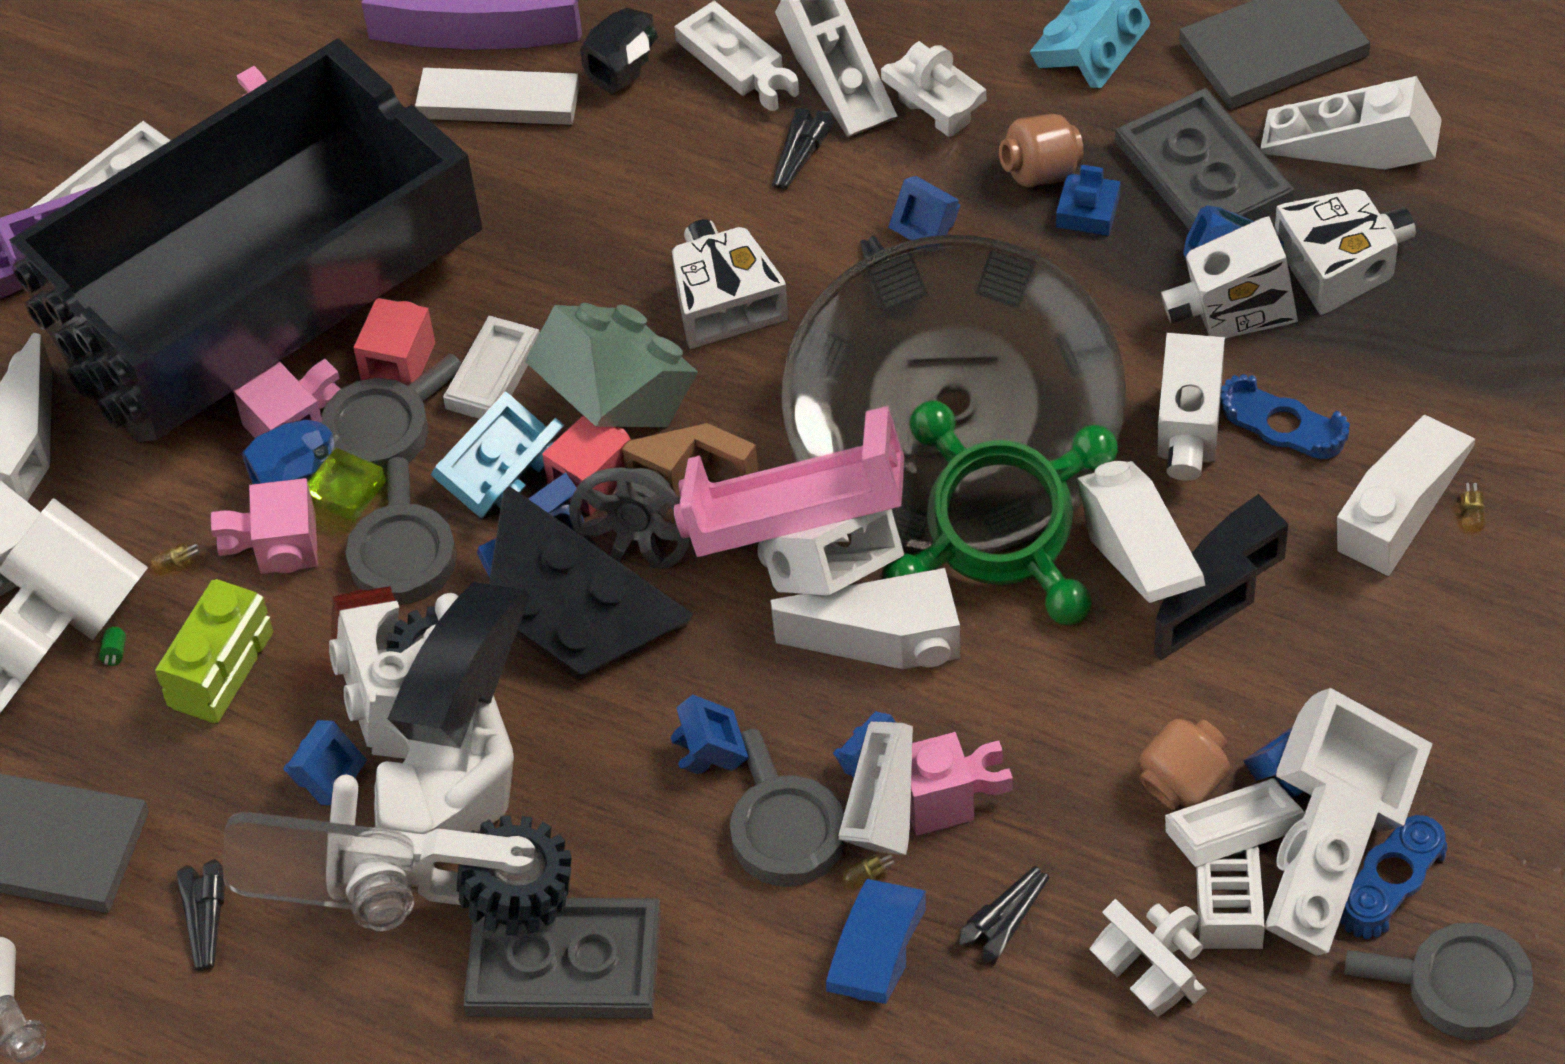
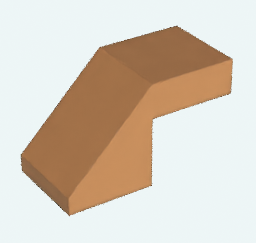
M708 423L630 440L622 448L625 468H644L660 474L667 480L671 489L679 498H681L679 480L685 478L688 458L700 456L707 477L717 482L758 472L755 444Z

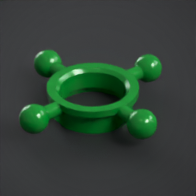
M926 401L918 405L910 417V430L913 437L925 446L936 447L948 462V465L933 484L928 499L927 521L933 544L915 556L904 553V556L885 565L882 569L881 580L936 570L945 563L961 575L985 584L1008 585L1035 577L1047 593L1045 608L1052 620L1065 626H1072L1082 622L1089 615L1092 607L1091 594L1083 583L1074 579H1065L1054 565V562L1064 550L1072 529L1073 505L1066 481L1083 469L1095 471L1098 466L1114 461L1118 452V444L1114 434L1101 425L1083 427L1074 436L1070 451L1056 460L1048 461L1035 449L1009 440L985 441L965 448L954 433L956 426L955 416L946 404L939 401ZM992 465L1014 466L1033 475L1046 489L1052 505L1051 517L1045 531L1030 546L1009 554L984 553L966 544L952 528L948 518V505L952 493L966 476L980 468Z

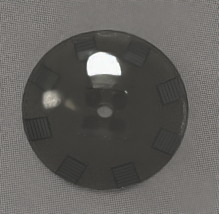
M941 235L906 241L868 256L846 270L823 291L804 316L792 340L783 373V418L788 442L796 462L863 446L866 411L885 406L889 407L904 454L901 507L893 508L892 513L903 550L916 554L933 544L927 521L928 499L937 477L948 465V462L936 447L925 446L913 437L910 430V417L918 405L926 401H940L943 396L949 393H960L968 398L970 406L962 414L954 415L956 421L954 433L965 448L985 441L1009 440L1035 449L1048 461L1056 460L1070 451L1076 433L1088 425L1106 427L1114 434L1118 444L1125 414L1126 384L1119 346L1110 324L1089 293L1072 276L1037 253L1005 241L973 235ZM1009 465L987 466L970 473L955 488L948 505V518L956 534L966 544L984 553L1002 551L1041 535L1045 531L1052 513L1049 495L1039 480L1027 471ZM1083 469L1066 481L1072 499L1073 511L1082 503L1078 478L1095 473V471Z

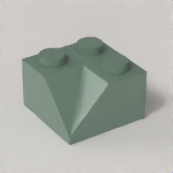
M581 303L580 306L554 305L525 360L533 370L596 427H668L698 373L694 367L681 357L683 351L678 345L666 338L657 336L645 325L647 323L645 316L626 305H617L616 308L597 307L589 303Z

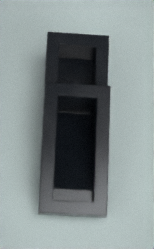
M1259 494L1230 513L1205 536L1192 552L1195 561L1203 573L1205 586L1164 598L1155 622L1154 653L1161 660L1254 603L1256 576L1285 559L1288 523Z
M473 582L452 603L436 623L413 661L387 718L408 740L461 749L477 702L491 704L530 597L526 590Z

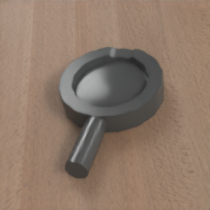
M449 353L408 386L393 379L371 378L356 381L337 391L325 405L321 416V423L326 425L333 434V461L352 473L367 475L387 473V462L394 457H402L411 462L424 448L429 432L423 401L455 377L461 366L460 360L454 354Z
M394 457L389 459L386 465L388 506L376 509L358 522L348 537L345 554L353 583L365 596L382 603L397 601L398 604H408L426 599L445 585L454 572L457 551L450 525L438 512L419 504H411L409 462L405 458Z
M758 729L744 731L741 735L749 757L746 761L756 785L749 788L735 804L732 813L730 831L734 856L745 872L763 883L782 887L809 884L827 874L842 856L845 841L839 840L838 836L844 817L842 805L831 790L813 779L793 775L779 777Z
M1454 923L1434 931L1418 947L1414 959L1347 950L1344 975L1410 984L1412 1000L1422 1017L1441 1032L1464 1040L1491 1039L1510 1031L1525 1016L1534 986L1532 964L1521 945L1502 930L1481 923Z

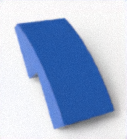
M866 879L839 939L826 980V992L850 996L862 1001L887 1004L906 968V946L926 911V890Z

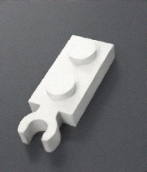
M712 1L674 26L676 41L742 96L755 89L759 92L761 104L768 110L775 111L779 108L778 95L775 90H786L793 97L799 95L798 78L793 71L782 68L781 54L716 1Z

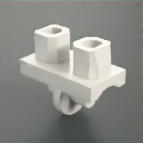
M918 41L901 60L881 68V79L898 91V100L910 109H922L935 118V127L948 137L954 136L966 127L971 121V112L986 101V89L953 66V54L942 45L928 48Z
M1116 899L1102 912L1111 923L1090 947L1091 952L1117 978L1140 954L1145 956L1153 965L1130 990L1157 1017L1177 1004L1184 996L1195 1004L1207 992L1196 980V976L1172 954L1180 949L1189 959H1193L1203 949V945L1192 935L1198 926L1199 916L1190 907H1181L1170 914L1160 904L1154 905L1146 916L1157 927L1154 934H1151Z

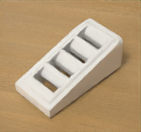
M870 722L868 725L839 831V840L879 853L906 855L910 830L913 726L893 722Z
M1258 845L1237 852L1245 853V859H1217L1196 867L1199 942L1203 945V949H1263L1265 928ZM1210 871H1246V877H1211ZM1212 890H1247V895H1212ZM1213 908H1248V913H1213Z

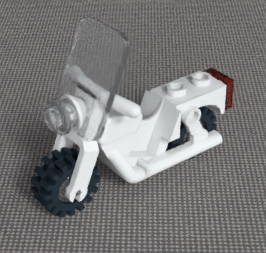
M391 586L370 590L360 589L332 597V640L329 641V654L335 675L343 674L347 684L344 686V701L350 721H359L367 747H372V755L404 758L405 761L403 763L386 761L377 767L374 790L375 828L355 825L358 783L350 775H341L334 782L330 822L252 812H241L228 818L225 826L223 880L231 891L248 897L351 909L354 920L358 925L375 931L391 930L405 920L415 904L411 887H418V893L428 901L461 905L462 909L469 907L468 917L477 923L485 916V929L494 933L499 923L507 925L506 935L517 936L518 925L523 924L528 934L538 932L540 919L548 927L555 921L556 911L562 913L566 905L572 869L570 850L564 851L565 840L560 834L550 839L552 827L544 822L541 823L537 830L531 828L532 817L522 816L521 825H512L511 815L504 816L509 806L514 755L494 695L491 704L477 702L461 749L408 740L387 719L400 687L419 650L436 623L458 598L456 594L447 593L440 596L436 600L435 606L427 607L426 617L422 618L418 610L408 613L407 623L401 619L398 621L399 605L394 598ZM500 819L499 827L495 828L493 823ZM434 862L458 864V872L439 870L434 867Z

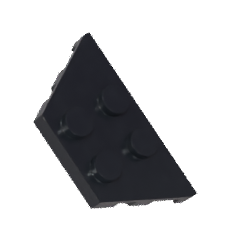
M510 486L506 488L501 502L489 584L524 589L530 594L515 636L578 680H582L604 669L606 664L620 657L626 658L645 648L647 643L673 630L677 632L688 625L693 616L692 612Z

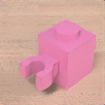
M324 359L314 365L298 381L280 361L233 391L242 425L256 438L286 423L301 420H312L321 423L320 408H324L337 391L341 390L334 383L340 379L338 371Z
M307 478L249 485L250 513L226 510L211 512V531L213 537H217L219 556L237 554L253 547L261 574L272 572L291 573L298 569L318 567L316 512Z
M956 732L912 743L910 820L916 836L974 821V793L1000 795L1013 791V777L1009 768L995 773L985 769L988 766L1003 763V750L999 741L984 744L967 757H964Z

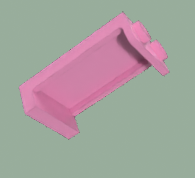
M885 406L866 411L863 446L716 483H711L708 480L700 456L688 458L685 478L679 480L680 504L674 505V516L680 536L683 539L691 538L696 556L700 557L901 507L904 454L889 407Z

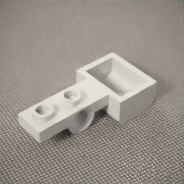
M54 498L44 508L0 567V573L21 588L0 614V713L68 624H71L93 640L148 568Z
M1332 688L1314 694L1305 703L1295 720L1276 775L1278 778L1312 796L1303 819L1297 821L1290 828L1280 845L1277 854V867L1284 871L1264 926L1266 930L1316 956L1328 953L1372 828L1379 832H1385L1404 826L1433 744Z

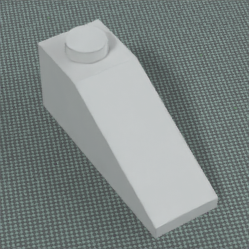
M781 0L775 13L791 49L847 137L849 138L896 119L897 114L845 0Z
M1423 415L1366 472L1337 516V551L1390 576L1474 447L1475 438L1429 416Z
M1132 461L1107 462L1098 466L1095 469V473L1078 478L1090 541L1149 603L1205 586L1203 573L1152 480Z
M945 568L849 585L831 595L800 594L771 600L775 641L778 644L899 669L918 666L936 667L947 661L961 659L960 623Z

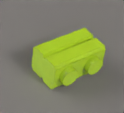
M218 579L211 580L155 669L159 684L163 687L164 699L169 707L211 723H219L258 659L257 653L264 649L273 634L270 618L266 616L268 611L264 597L257 592Z

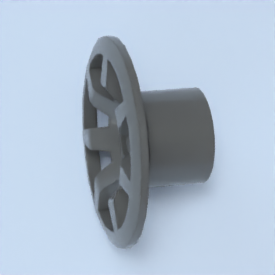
M608 468L600 470L586 477L578 485L572 496L569 512L573 530L600 548L589 535H602L613 529L617 536L613 544L611 557L618 562L631 540L638 541L642 555L651 563L650 567L658 569L670 568L682 559L691 539L690 537L683 539L677 526L664 520L670 508L674 513V505L680 504V498L671 489L667 480L652 470L644 468ZM617 481V486L612 495H606L592 489L600 483ZM585 499L596 510L607 511V513L599 518L583 523L581 517L582 500ZM654 534L661 539L678 541L676 549L668 556L662 558L655 542Z

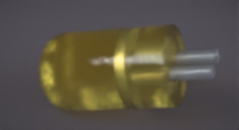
M1466 483L1467 492L1460 495L1462 526L1468 532H1481L1486 527L1484 493L1477 491V483H1473L1474 491H1470L1469 483Z
M183 542L155 555L151 560L153 572L157 575H165L194 562L193 555L199 553V550L196 549L198 545L195 544L188 547Z
M876 853L846 868L842 874L844 885L850 890H857L862 888L866 879L878 881L887 876L886 868L894 865L895 862L894 860L886 864L883 862L893 858L890 854L881 859Z

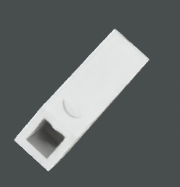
M1417 76L1269 109L1260 149L1263 154L1386 170L1435 159L1442 119Z
M34 332L23 349L14 354L9 363L8 371L0 382V480L26 501L29 500L50 467L53 369L41 334Z

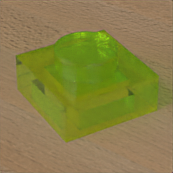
M335 447L309 480L308 486L313 504L355 522L385 484L386 479L382 467Z

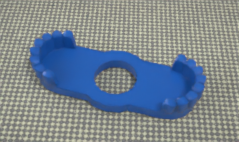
M1245 374L1240 375V377L1234 375L1231 380L1227 379L1225 385L1221 387L1220 402L1223 406L1225 417L1233 424L1259 434L1264 441L1271 445L1290 447L1314 458L1328 459L1338 455L1348 440L1350 423L1347 422L1346 416H1341L1340 411H1335L1331 419L1308 410L1306 405L1298 400L1287 397L1279 398L1258 389L1257 379L1253 375L1249 377ZM1285 411L1297 416L1300 426L1290 433H1281L1269 426L1268 418L1274 413Z
M1424 815L1408 817L1404 826L1395 828L1384 843L1375 846L1368 852L1364 860L1363 869L1354 879L1340 918V923L1345 925L1347 932L1353 931L1355 937L1358 938L1362 935L1365 939H1370L1372 935L1379 937L1381 932H1388L1389 920L1392 914L1405 898L1413 896L1421 889L1425 881L1426 872L1436 859L1440 861L1445 860L1448 847L1445 832L1435 819ZM1398 857L1405 860L1411 866L1413 874L1404 883L1391 884L1379 877L1376 867L1383 859Z

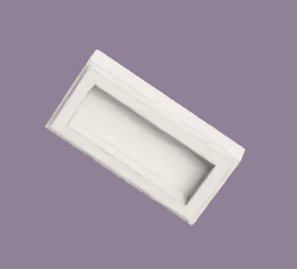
M488 316L443 396L445 409L480 419L505 392L512 395L528 366L525 360L540 333L539 329Z
M1271 778L1165 815L1166 833L1191 863L1197 867L1285 836L1297 821L1303 819L1305 812L1277 780Z

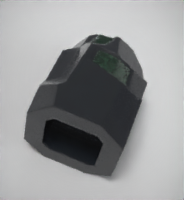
M625 8L612 13L591 29L580 48L582 66L589 80L608 93L613 94L640 76L641 67L649 61L648 53L650 52V47L658 38L653 25V14L637 9Z

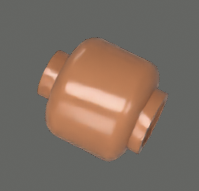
M1058 114L1037 115L1015 120L1009 126L1006 139L1002 140L999 146L1000 162L1004 170L1010 171L1018 184L1030 188L1065 182L1066 176L1074 174L1076 167L1081 164L1084 153L1083 141L1079 130L1075 125H1071L1065 117Z
M1173 719L1141 751L1140 765L1143 772L1139 779L1156 799L1172 810H1175L1179 805L1187 808L1202 803L1230 773V762L1223 751L1228 745V741L1216 727L1204 719H1201L1196 725L1185 719Z

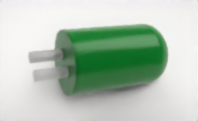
M109 627L103 633L99 658L105 665L114 666L123 659L126 634L121 628Z

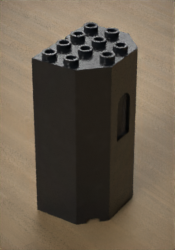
M337 38L12 237L9 241L17 260L11 266L12 271L30 297L24 303L26 310L34 323L41 330L47 331L70 367L67 369L68 376L75 388L82 396L87 397L92 394L98 400L97 403L101 413L113 428L117 429L122 426L137 442L158 440L474 236L483 228L468 154L412 104L405 108L396 97L393 87Z

